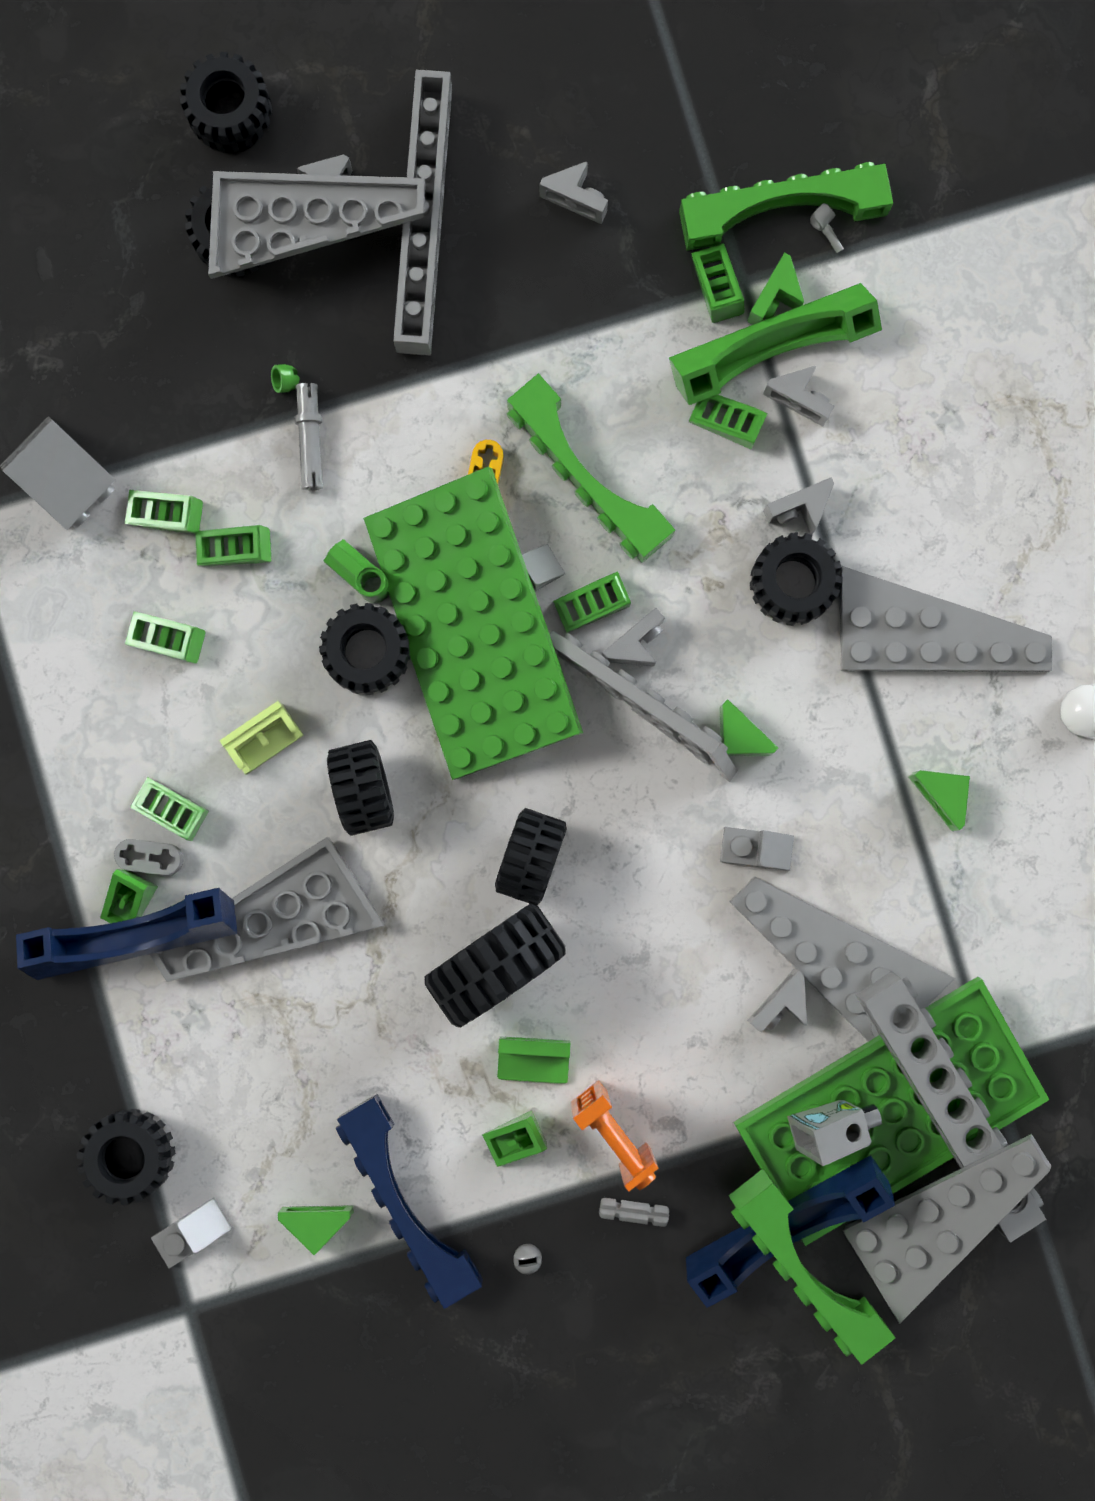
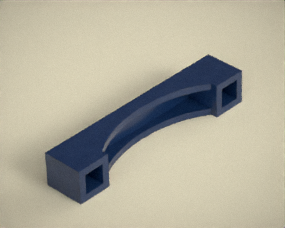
M214 888L185 895L184 900L173 906L125 921L81 928L52 929L47 927L17 934V968L32 978L40 980L237 934L234 900L220 888Z
M378 1094L341 1114L337 1118L340 1124L336 1127L337 1133L346 1146L352 1145L357 1154L353 1158L356 1167L363 1177L368 1175L375 1188L371 1189L373 1197L380 1208L386 1206L393 1219L389 1220V1224L399 1240L404 1237L410 1248L407 1256L416 1271L422 1269L428 1282L425 1283V1288L434 1303L440 1301L445 1309L481 1288L483 1279L466 1249L458 1252L438 1240L418 1220L405 1201L395 1179L389 1155L388 1131L395 1124Z
M871 1155L788 1200L794 1209L788 1214L792 1243L839 1223L861 1219L864 1223L896 1206L890 1182ZM750 1226L745 1230L740 1227L686 1257L687 1282L706 1308L738 1292L737 1287L752 1272L774 1256L771 1252L766 1256L762 1253L752 1239L756 1233Z

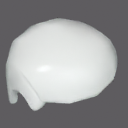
M1080 685L1068 691L1060 705L1061 719L1072 734L1093 739L1095 738V686Z

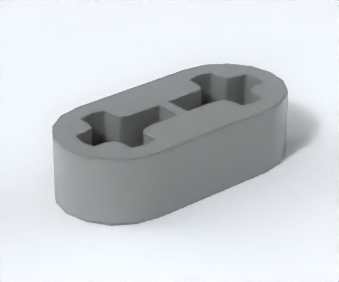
M126 839L120 842L114 851L116 864L121 869L127 871L173 875L181 869L184 862L181 850L175 845ZM131 845H135L134 850L139 853H146L145 860L135 859L132 865H129V859L124 858L123 853L124 851H129ZM166 849H168L169 855L175 857L174 864H168L167 870L163 869V863L152 861L153 854L164 855Z

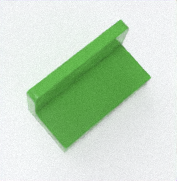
M500 1036L498 1079L567 1083L570 1040Z

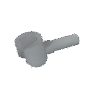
M823 203L811 215L810 223L815 229L822 231L826 235L835 252L839 253L844 248L835 235L833 228L829 225L835 217V213L827 204Z

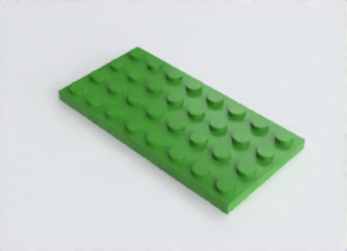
M485 467L363 518L380 569L388 579V592L396 616L408 636L410 657L452 780L465 777L583 733L492 468Z
M980 977L974 978L925 1008L936 1024L932 1030L937 1039L943 1038L954 1053V1056L950 1058L956 1069L962 1068L971 1081L972 1087L968 1088L972 1097L974 1099L979 1097L988 1109L990 1116L986 1120L992 1129L997 1127L1000 1130L1049 1101L1041 1083ZM880 1035L733 1122L759 1168L765 1170L787 1200L798 1196L870 1155L890 1182L892 1193L897 1192L953 1158V1155ZM918 1038L912 1043V1053L922 1049L924 1038ZM942 1068L932 1071L929 1077L930 1082H935L941 1077ZM960 1098L953 1099L949 1103L948 1112L955 1111L959 1107ZM838 1100H845L859 1108L874 1104L880 1112L882 1124L868 1129L871 1138L869 1146L825 1166L820 1165L796 1150L787 1116ZM974 1128L967 1133L966 1141H971L977 1136L978 1128ZM843 1223L817 1231L801 1240L807 1246Z

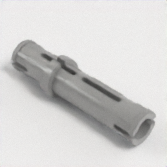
M300 383L295 386L298 415H295V424L299 428L301 489L309 490V487H311V490L323 489L319 434V424L322 423V415L318 414V385L310 383V387H307L308 383Z

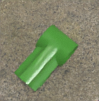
M344 539L336 543L329 550L326 558L323 560L324 563L360 593L366 601L379 603L387 598L389 595V583L381 569L375 567ZM373 577L380 578L381 585L378 590L374 592L365 591L364 587L368 579Z

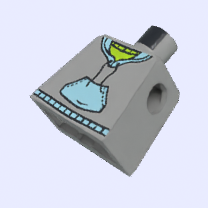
M838 1100L787 1116L796 1150L822 1166L869 1146L871 1138L868 1129L882 1124L880 1112L874 1104L859 1108L845 1100Z

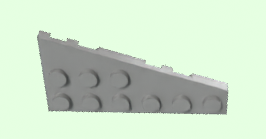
M213 171L208 275L211 279L424 218L425 178Z
M844 566L840 569V576H842V584L840 585L841 671H1052L1051 635Z

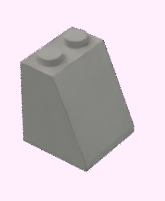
M49 416L0 465L6 475L66 530L72 525L78 528L90 515L87 509L96 500L102 503L115 489L111 485L115 479Z

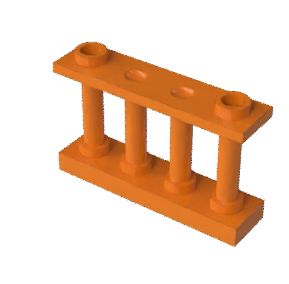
M599 1080L571 1101L572 1116L580 1129L584 1130L588 1126L592 1130L596 1128L621 1160L618 1165L624 1186L628 1192L634 1187L642 1190L657 1177L654 1172L659 1167L647 1142L638 1149L634 1146L608 1110L612 1108L607 1090Z

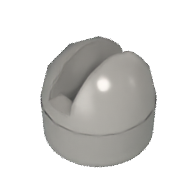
M532 1244L519 1246L514 1253V1266L520 1273L525 1275L537 1272L542 1263L540 1250ZM536 1257L537 1263L519 1265V1260Z

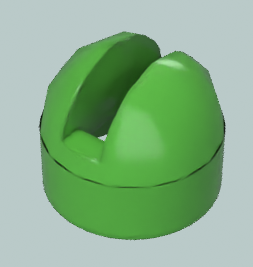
M286 364L274 365L272 367L271 382L275 392H290L296 388L295 386L300 381L296 368Z

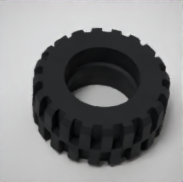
M530 903L424 976L425 986L451 1025L461 1028L508 998L559 961L566 954L565 944L541 909Z

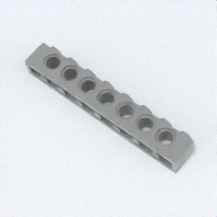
M417 69L415 71L407 178H425L424 218L403 223L393 340L397 353L431 355L452 100L451 74L445 71Z
M890 972L857 993L856 997L959 1167L968 1166L1008 1146L1006 1139L997 1127L992 1129L986 1120L990 1113L979 1097L974 1099L968 1088L972 1087V1083L962 1068L956 1069L950 1058L954 1056V1053L943 1038L938 1040L932 1028L936 1024L925 1008L919 1009L913 999L918 994L911 982L906 977L901 979L893 972ZM905 1007L906 1015L904 1019L893 1023L894 1012L899 1008ZM918 1038H924L922 1049L912 1053V1043ZM942 1068L941 1077L935 1082H930L929 1077L932 1071ZM960 1098L959 1107L955 1111L948 1112L949 1103L953 1099ZM974 1128H978L977 1136L971 1141H966L967 1133ZM1033 1188L996 1225L998 1231L1010 1243L1047 1220L1040 1209L1044 1203L1037 1191Z

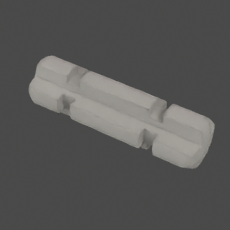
M602 1198L599 1215L603 1219L614 1220V1217H618L619 1221L640 1224L652 1222L654 1226L665 1227L669 1220V1208L662 1205L650 1207L648 1203L621 1200V1203H618L616 1199Z

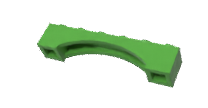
M866 162L846 171L832 168L823 171L821 175L807 177L806 174H798L789 177L787 181L774 183L772 180H763L754 184L753 187L740 189L739 186H729L720 190V193L706 195L705 192H695L689 194L685 199H681L679 210L686 251L720 245L723 234L736 224L758 213L780 207L795 205L821 206V204L825 203L830 208L853 215L854 221L887 216L893 205L886 164L875 165L873 162Z
M859 283L671 356L669 361L675 385L688 405H692L720 394V388L732 378L773 356L822 342L848 340L851 343L882 331L878 302L863 284Z
M539 373L507 399L509 412L506 414L510 421L519 430L522 427L527 430L532 436L529 441L540 455L547 453L554 461L552 468L563 481L569 479L577 488L574 491L577 498L584 506L589 507L592 505L600 514L597 517L599 523L608 533L614 531L621 538L620 546L632 560L637 557L643 563L674 536V527L653 504L645 508L624 500L605 488L584 468L570 448L560 425L557 411L561 408V398Z
M764 1169L760 1170L728 1195L736 1207L731 1211L732 1215L744 1230L749 1226L754 1230L756 1235L752 1239L765 1256L770 1252L777 1260L773 1262V1265L783 1279L787 1281L792 1278L797 1286L793 1290L806 1307L811 1303L818 1311L813 1315L824 1330L828 1332L833 1329L838 1336L834 1338V1341L846 1357L853 1354L862 1365L895 1339L891 1330L865 1296L860 1300L843 1296L818 1281L802 1265L794 1249L789 1230L788 1214L794 1209Z

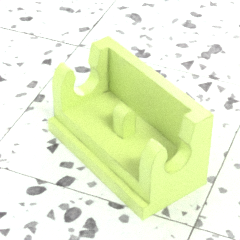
M277 701L219 741L240 770L242 769L244 774L247 775L303 737L304 734L284 705Z

